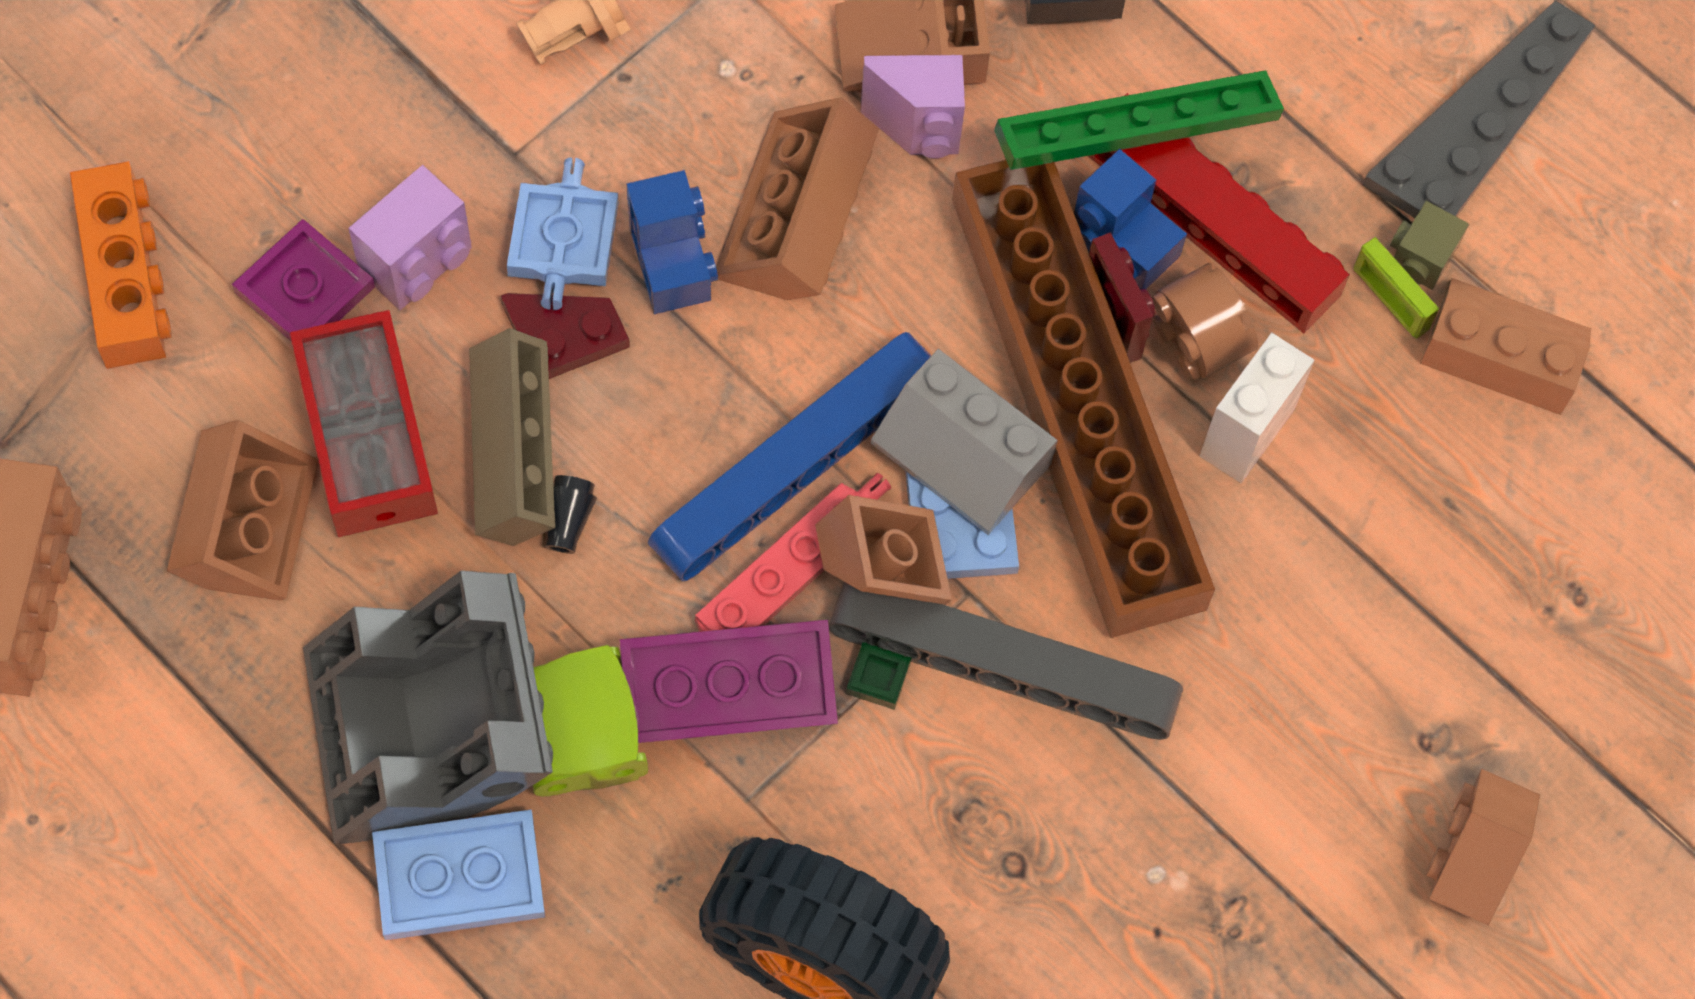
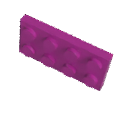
M828 620L619 639L622 669L626 676L635 707L638 743L838 724Z

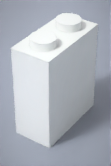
M1271 333L1216 407L1200 457L1242 483L1295 410L1315 360Z

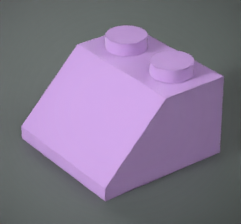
M962 55L864 56L861 113L910 155L942 158L949 154H959L965 110Z

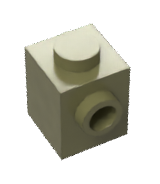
M1426 201L1413 223L1411 224L1404 220L1390 243L1391 247L1397 249L1394 258L1418 285L1422 284L1433 290L1457 251L1469 223Z

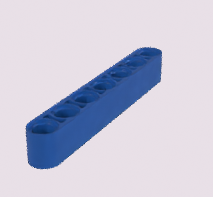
M909 332L898 335L666 519L652 533L648 540V545L682 582L695 577L877 431L905 384L931 357V354Z

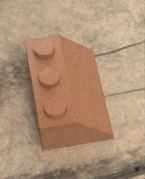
M1451 278L1420 364L1561 415L1573 396L1590 349L1591 328Z
M240 420L201 430L167 572L208 590L279 601L286 599L318 458Z

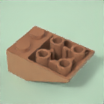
M848 0L835 5L843 91L862 90L864 56L962 55L964 84L986 83L990 50L984 0Z

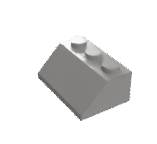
M937 349L905 384L873 435L871 444L989 535L1051 466L1057 439L944 352Z

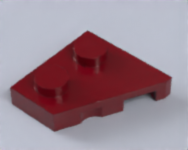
M506 293L501 295L502 306L513 329L547 341L549 379L630 348V339L610 298L563 296L562 308L553 310L552 295L551 308L549 310L541 305L543 295Z

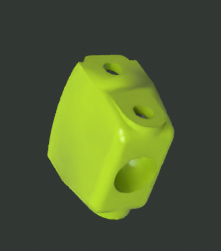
M604 645L570 653L547 664L533 667L537 690L542 694L544 701L542 717L546 738L553 749V761L551 764L553 772L532 786L536 796H554L578 790L603 789L639 780V777L648 774L646 754L638 752V728L635 707L626 676L622 669L619 647Z

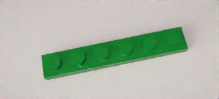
M1264 70L1000 118L997 120L994 132L1010 170L1119 149L1122 150L1277 121L1280 119L1284 107L1267 71Z

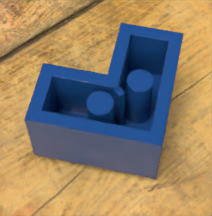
M1119 149L1080 185L1074 215L1088 252H1090L1092 239L1111 232L1118 248L1124 247L1131 257L1134 266L1133 277L1140 290L1147 289L1181 256L1187 233L1151 204L1156 179Z
M685 170L627 183L629 229L654 314L711 301V282L718 281V274L712 252L703 253L699 239L705 238L701 217L705 215L699 187L690 188Z

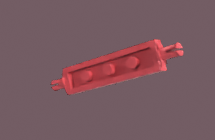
M876 473L858 491L845 486L841 482L695 615V623L699 632L765 626L825 571L823 569L815 524L848 495L878 500L891 489L887 479L882 482L883 476L880 473Z

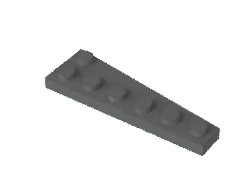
M1554 1L1371 169L1365 177L1363 186L1413 218H1416L1426 201L1457 217L1592 34L1595 24L1559 2Z

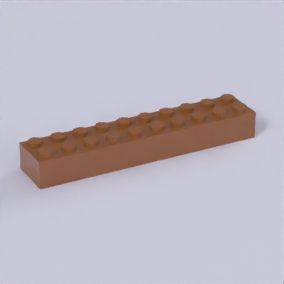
M1005 159L956 172L952 201L1031 420L1057 439L1053 461L1049 470L1110 638L1207 611L1215 591L1214 584L1055 162L1010 170Z

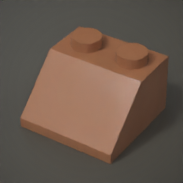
M848 495L815 524L823 569L859 591L945 605L952 600L934 511L932 509Z

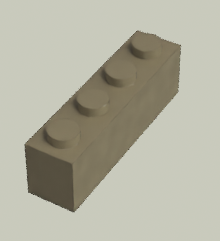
M509 328L469 348L475 535L515 546L554 529L555 513L547 341Z

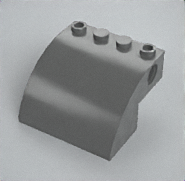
M459 571L410 610L353 607L303 647L334 844L373 840L372 832L461 820L515 797L553 772L551 765L553 749L546 738L542 717L544 701L542 694L537 690L533 668L534 648L528 641L524 620L525 600L519 592L516 573L501 574Z

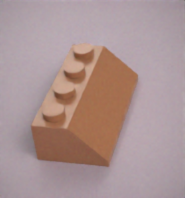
M842 97L775 111L717 266L718 279L784 300L821 295L822 289L827 283L828 272L837 247L843 238V230L851 207L857 198L858 188L866 165L872 156V148L879 128Z

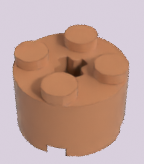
M1207 263L1161 288L1151 297L1155 310L1158 315L1153 317L1154 326L1165 343L1172 340L1175 341L1182 352L1178 356L1179 364L1187 378L1192 382L1200 377L1206 378L1258 349V338L1254 326L1246 330L1243 327L1241 315L1246 313L1247 310L1240 296L1218 267L1212 270V263Z

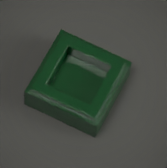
M862 642L846 688V694L895 710L912 658Z

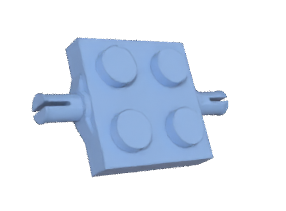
M572 157L564 160L561 183L549 185L520 184L507 260V275L510 277L539 279L545 282L541 305L549 310L551 308L552 295L553 310L562 308L565 284L578 283L606 286L619 204L618 193L596 191L581 185L585 164L578 158H575L574 171Z

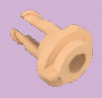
M555 0L541 8L528 21L523 23L520 20L516 23L540 65L546 62L544 58L549 55L565 51L601 29L609 41L631 30L615 0Z

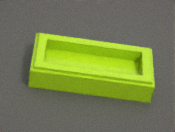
M1376 237L1362 245L1353 270L1406 330L1417 339L1430 329L1439 308Z

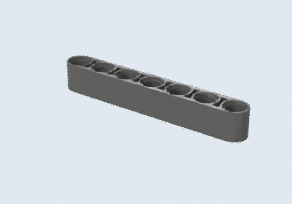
M846 582L843 583L829 622V631L846 641L862 645V642L911 657V662L1150 739L1164 740L1170 736L1183 693V686L1179 682L1146 669L943 604L862 592Z

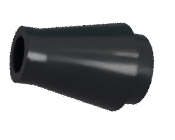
M555 476L553 483L555 528L547 531L545 545L547 549L566 554H574L576 552L578 540L597 500V497L593 495L594 483L573 476Z

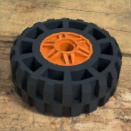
M755 837L734 847L729 852L699 910V927L702 931V937L713 946V950L720 957L729 961L742 974L749 976L760 983L762 987L786 999H933L950 963L949 942L945 939V933L930 920V916L920 908L912 905L907 901L906 897L894 889H889L867 873L844 864L843 861L829 855L825 856L812 851L811 848L799 844L785 843L780 839L768 838L763 840L760 837Z

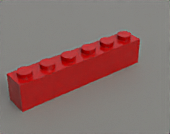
M1189 137L1122 149L1126 155L1156 179L1151 204L1187 233L1186 237L1303 334L1341 297L1350 274L1344 270L1339 259L1328 252H1322L1307 240L1301 228L1292 222H1285L1275 214L1263 197L1255 192H1248L1237 183L1225 166L1218 162L1210 161L1200 153ZM1118 150L1088 157L1101 167Z

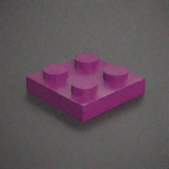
M302 219L232 283V287L236 295L291 341L290 332L340 321L375 288L373 277Z

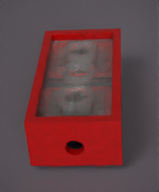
M390 310L290 332L329 509L338 538L437 515L438 510Z

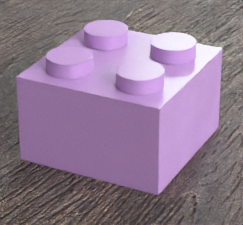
M424 165L420 166L348 228L357 265L373 277L375 288L399 310L404 308L410 301L416 302L422 299L432 288L433 281L447 269L454 270L465 261L472 248L464 202Z

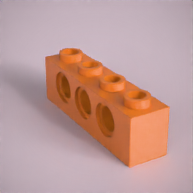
M129 161L70 172L96 343L106 369L166 358L163 339L172 338V332L166 308L158 310L156 295L164 294L165 291L160 267L158 264L151 265L149 251L157 250V242L152 222H144L142 208L150 207L145 179L135 178ZM114 217H125L117 224H107ZM121 260H133L126 267L114 268V265ZM129 303H140L131 312H120Z

